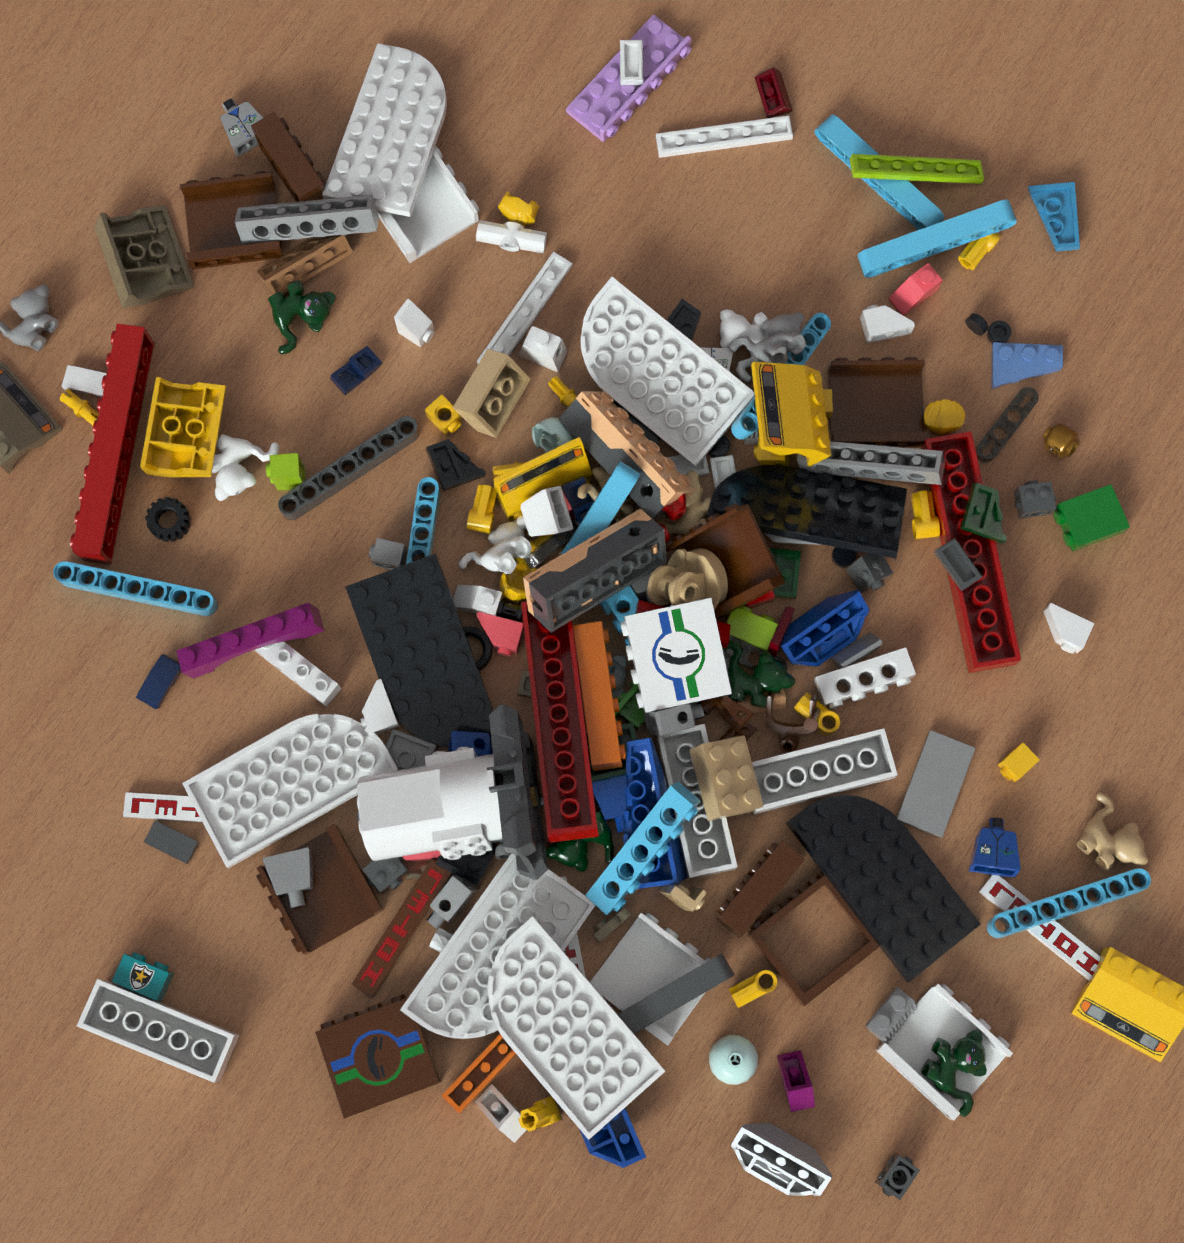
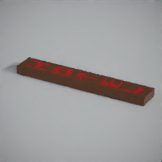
M431 859L352 983L353 986L371 998L375 996L431 908L430 904L452 875V872L437 866V861Z

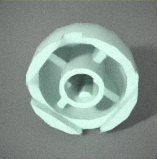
M557 417L542 420L532 428V437L536 448L541 446L545 453L576 439Z
M729 1034L719 1038L712 1045L709 1052V1065L712 1073L718 1080L726 1084L738 1085L747 1082L754 1075L758 1067V1054L755 1046L749 1039L741 1035Z

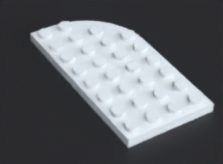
M377 43L325 185V190L322 194L323 199L373 194L378 211L411 217L447 110V96L442 78L435 67L423 56L408 49Z
M611 277L589 305L583 319L581 350L591 377L599 388L607 392L614 401L696 467L755 396L754 391L615 278Z
M313 714L284 725L182 784L225 866L229 869L357 796V784L360 777L397 771L399 769L384 743L374 732L370 734L368 727L363 729L360 722L343 715Z
M510 854L400 1011L427 1030L445 1037L457 1039L477 1038L497 1031L498 1029L491 1016L489 1005L488 980L495 957L505 941L534 916L564 951L595 907V904L549 869L538 880H532L520 875L517 870L516 855Z
M534 916L505 941L495 957L488 980V997L493 1021L508 1045L589 1140L666 1070Z

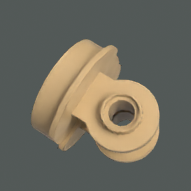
M703 548L688 552L685 549H679L673 553L668 565L659 566L653 571L648 581L647 592L649 599L654 604L660 606L669 603L675 606L711 598L715 610L726 598L728 580L721 561L711 551Z

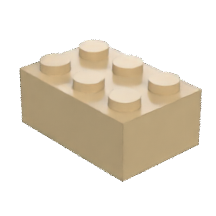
M487 349L454 404L453 409L476 431L497 438L531 379L507 354Z
M745 735L704 743L689 750L708 821L744 814L764 807Z

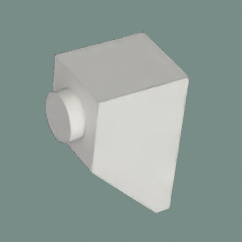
M407 299L394 316L399 334L422 347L434 335L433 322L412 301Z
M878 305L868 306L862 311L860 316L867 344L911 334L915 327L912 320L886 305L880 307Z
M457 585L453 600L457 610L477 615V612L497 616L503 594L500 591L482 586Z
M1050 603L1047 605L1043 612L1055 643L1061 645V649L1069 653L1081 651L1095 623L1055 604Z
M376 680L362 710L364 718L360 720L363 729L368 727L370 734L374 732L376 735L400 726L394 715L382 680Z
M493 1084L475 1101L476 1105L491 1122L514 1143L527 1130L521 1128L518 1119L521 1116V1112Z

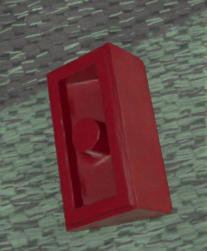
M773 67L754 77L767 118L793 111L782 74L778 69Z

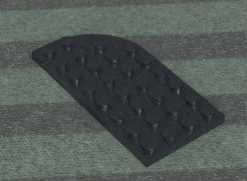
M781 464L754 466L733 473L716 487L710 500L706 519L716 514H720V516L725 514L724 509L737 503L738 506L748 504L762 533L896 559L907 488L851 477L830 475L828 473H814L803 468L783 466Z
M432 554L345 586L378 678L383 682L394 715L399 722L420 739L444 747H448L451 731L488 733L491 739L489 715L494 710L437 554Z
M830 796L812 803L786 822V825L907 983L981 925L904 824L882 805L858 796Z

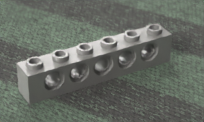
M372 194L240 207L237 209L235 225L242 244H255L278 240H300L311 237L370 233L377 231L379 215Z
M831 441V456L811 467L807 466L806 456L798 454L797 457L799 467L809 472L936 485L942 484L945 467L943 451Z

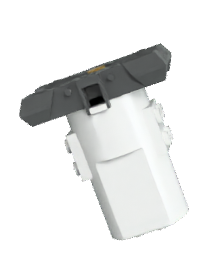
M502 704L489 715L493 754L478 756L474 748L460 747L452 752L437 751L432 753V755L425 756L426 766L359 778L357 784V806L360 818L358 822L359 831L365 848L373 861L437 850L443 858L455 860L461 858V855H483L486 851L492 850L491 841L502 839L505 851L516 855L517 870L520 875L532 880H538L548 870L534 745L529 733L524 732L523 722L517 710Z

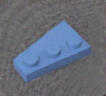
M993 342L991 389L1008 383H1017L1030 377L1035 378L1061 371L1063 368V345Z

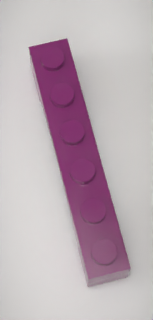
M308 602L179 649L176 652L181 672L194 679L215 671V668L237 656L271 644L298 638L304 639L323 632L324 627L319 609Z

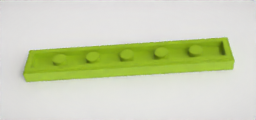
M852 154L849 158L853 178L982 184L984 181L981 160Z

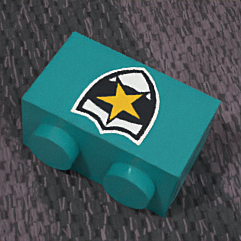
M133 952L132 955L124 954L111 982L153 1000L162 1001L174 973L168 971L169 966L155 961L154 965L145 961L146 956Z

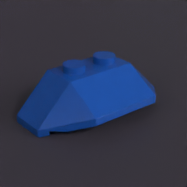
M855 590L827 597L789 624L780 645L791 664L820 666L857 639L865 616L869 613V608L860 591Z
M625 1108L589 1140L580 1130L589 1153L622 1168L646 1158Z

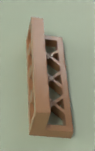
M344 235L314 237L259 269L257 272L271 295L277 292L285 294L288 292L287 286L294 281L300 280L302 283L351 255L353 251Z

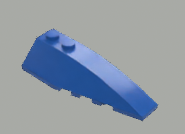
M651 737L627 741V786H625V796L627 799L626 810L624 811V820H626L623 836L624 845L668 789ZM670 808L671 817L676 819L674 809ZM655 827L656 834L662 837V830L659 827ZM679 836L675 840L672 838L667 844L669 846L668 851L661 858L657 857L654 860L653 864L655 867L647 876L643 875L639 879L641 885L638 889L678 884L688 878ZM641 845L642 853L648 856L647 848ZM628 863L629 872L634 873L632 865Z

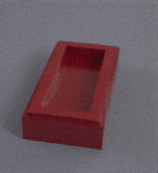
M789 606L785 608L770 641L768 652L774 658L778 653L782 639L795 611L794 608Z

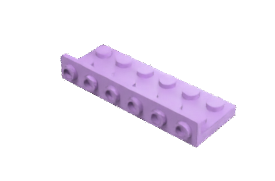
M654 14L630 39L642 40L643 84L620 85L619 51L566 108L567 114L602 142L616 134L619 129L618 126L623 121L627 122L631 118L633 110L638 105L644 104L651 90H656L661 85L663 77L666 74L670 75L675 70L677 62L681 58L685 59L692 50V38L690 36L684 39Z

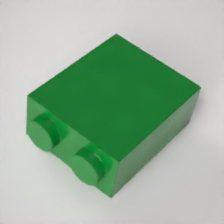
M1112 484L1061 502L1056 506L1057 509L1054 512V519L1058 525H1061L1064 532V542L1068 547L1070 546L1072 552L1122 534L1130 528Z

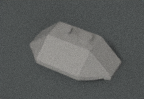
M770 1123L743 1124L731 1143V1147L735 1150L737 1158L746 1172L787 1195L806 1196L813 1194L814 1196H821L832 1178L831 1172L813 1147Z

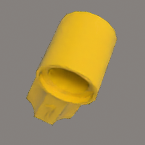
M994 233L970 242L958 257L961 265L966 269L974 270L987 252L990 253L1000 240L1001 235Z
M478 485L473 509H470L466 527L468 530L490 534L497 498V491L494 487Z
M918 491L912 493L911 502L914 516L912 530L914 538L939 537L940 524L938 517L935 516L932 492Z
M808 692L793 708L805 719L810 715L811 695ZM817 701L816 707L821 710L817 721V731L824 736L832 735L840 726V718L835 712L829 711ZM830 718L834 723V728H825L822 724V719Z
M763 969L728 988L737 1007L740 1008L756 998L773 991L777 986V978L772 971ZM763 974H769L773 979L771 986L768 988H763L759 985V978Z
M549 1096L521 1111V1116L518 1120L521 1128H525L530 1132L560 1121L562 1117L555 1099Z

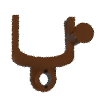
M768 692L766 696V727L771 731L780 733V750L783 753L793 752L799 745L800 735L809 734L818 728L817 721L821 710L816 707L817 695L812 694L810 715L804 723L789 724L773 718L774 693Z
M727 695L701 700L697 703V705L701 704L706 715H709L716 708L721 717L731 726L719 740L733 738L736 735L743 736L744 734L741 730L745 728L749 731V734L745 735L747 741L757 731V728L746 723L754 715V712L734 702ZM740 712L746 715L744 719L738 717Z

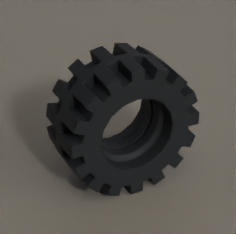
M165 497L164 500L161 498L157 499L158 502H153L151 509L148 508L146 511L148 515H145V520L147 521L148 529L156 538L164 542H168V540L175 542L177 538L180 540L183 538V534H187V528L191 526V517L188 510L175 498ZM167 511L175 512L178 516L176 524L168 529L162 528L159 524L160 516Z

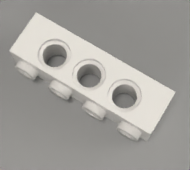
M284 641L254 650L325 707L331 703L342 689L338 683Z
M905 647L817 676L813 683L821 704L834 709L844 705L843 701L852 699V702L864 699L866 698L865 694L872 691L875 694L883 693L889 690L888 686L897 684L898 687L911 683L910 679L916 673ZM883 667H888L893 671L892 678H887L882 674ZM863 674L869 676L871 684L863 685L859 681V676ZM838 682L846 683L848 692L842 693L838 691L836 684Z

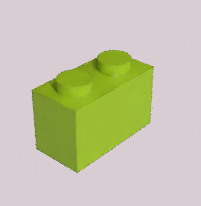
M298 453L269 455L270 463H266L267 477H270L271 484L274 483L278 491L292 490L305 481V466Z
M742 606L732 611L727 621V624H731L729 640L763 653L768 651L770 641L778 624L774 622L775 620L767 615L757 616L752 613L751 609Z

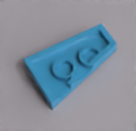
M1075 182L1028 186L1030 196L1055 251L1079 250L1080 241Z

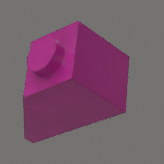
M801 1050L777 1055L790 1112L815 1107L813 1086Z

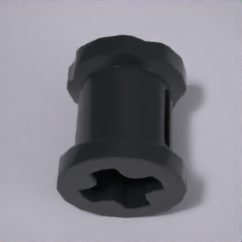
M502 598L497 616L521 622L523 617L521 604L506 602V599ZM506 609H507V610H511V611H515L516 613L514 614V613L507 612Z

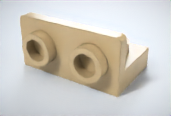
M680 884L664 885L659 890L662 895L680 909L691 912L698 910L706 900L704 896L707 893L702 888L691 887L688 890Z

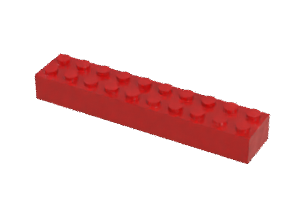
M117 323L116 330L111 333L112 350L106 358L108 370L107 375H104L102 378V389L104 390L102 398L100 397L97 403L99 415L98 420H95L93 424V434L95 435L93 443H90L88 449L90 460L89 465H86L84 469L85 485L84 488H81L79 494L81 506L80 511H77L75 514V525L77 526L75 534H72L70 539L72 551L86 562L112 565L155 344L145 327Z
M972 432L925 439L921 449L943 451L945 461L942 484H928L930 492H932L935 516L939 519L941 546L955 538L982 575L980 580L961 592L947 572L968 673L1015 666L1021 661L996 542L960 529L972 484L979 483L983 485Z
M521 602L548 840L551 843L599 837L572 620L555 631L550 632L528 611L527 602Z

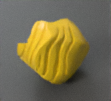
M508 191L498 205L499 210L509 222L518 223L523 227L535 223L536 214L540 207L535 201L531 200L530 203H526L522 199L510 195Z
M948 399L936 400L929 403L924 410L925 427L927 430L940 436H945L959 430L965 421V411L956 401Z
M531 563L516 564L511 574L503 573L499 582L500 591L503 596L517 603L527 601L523 577L537 570L535 566Z

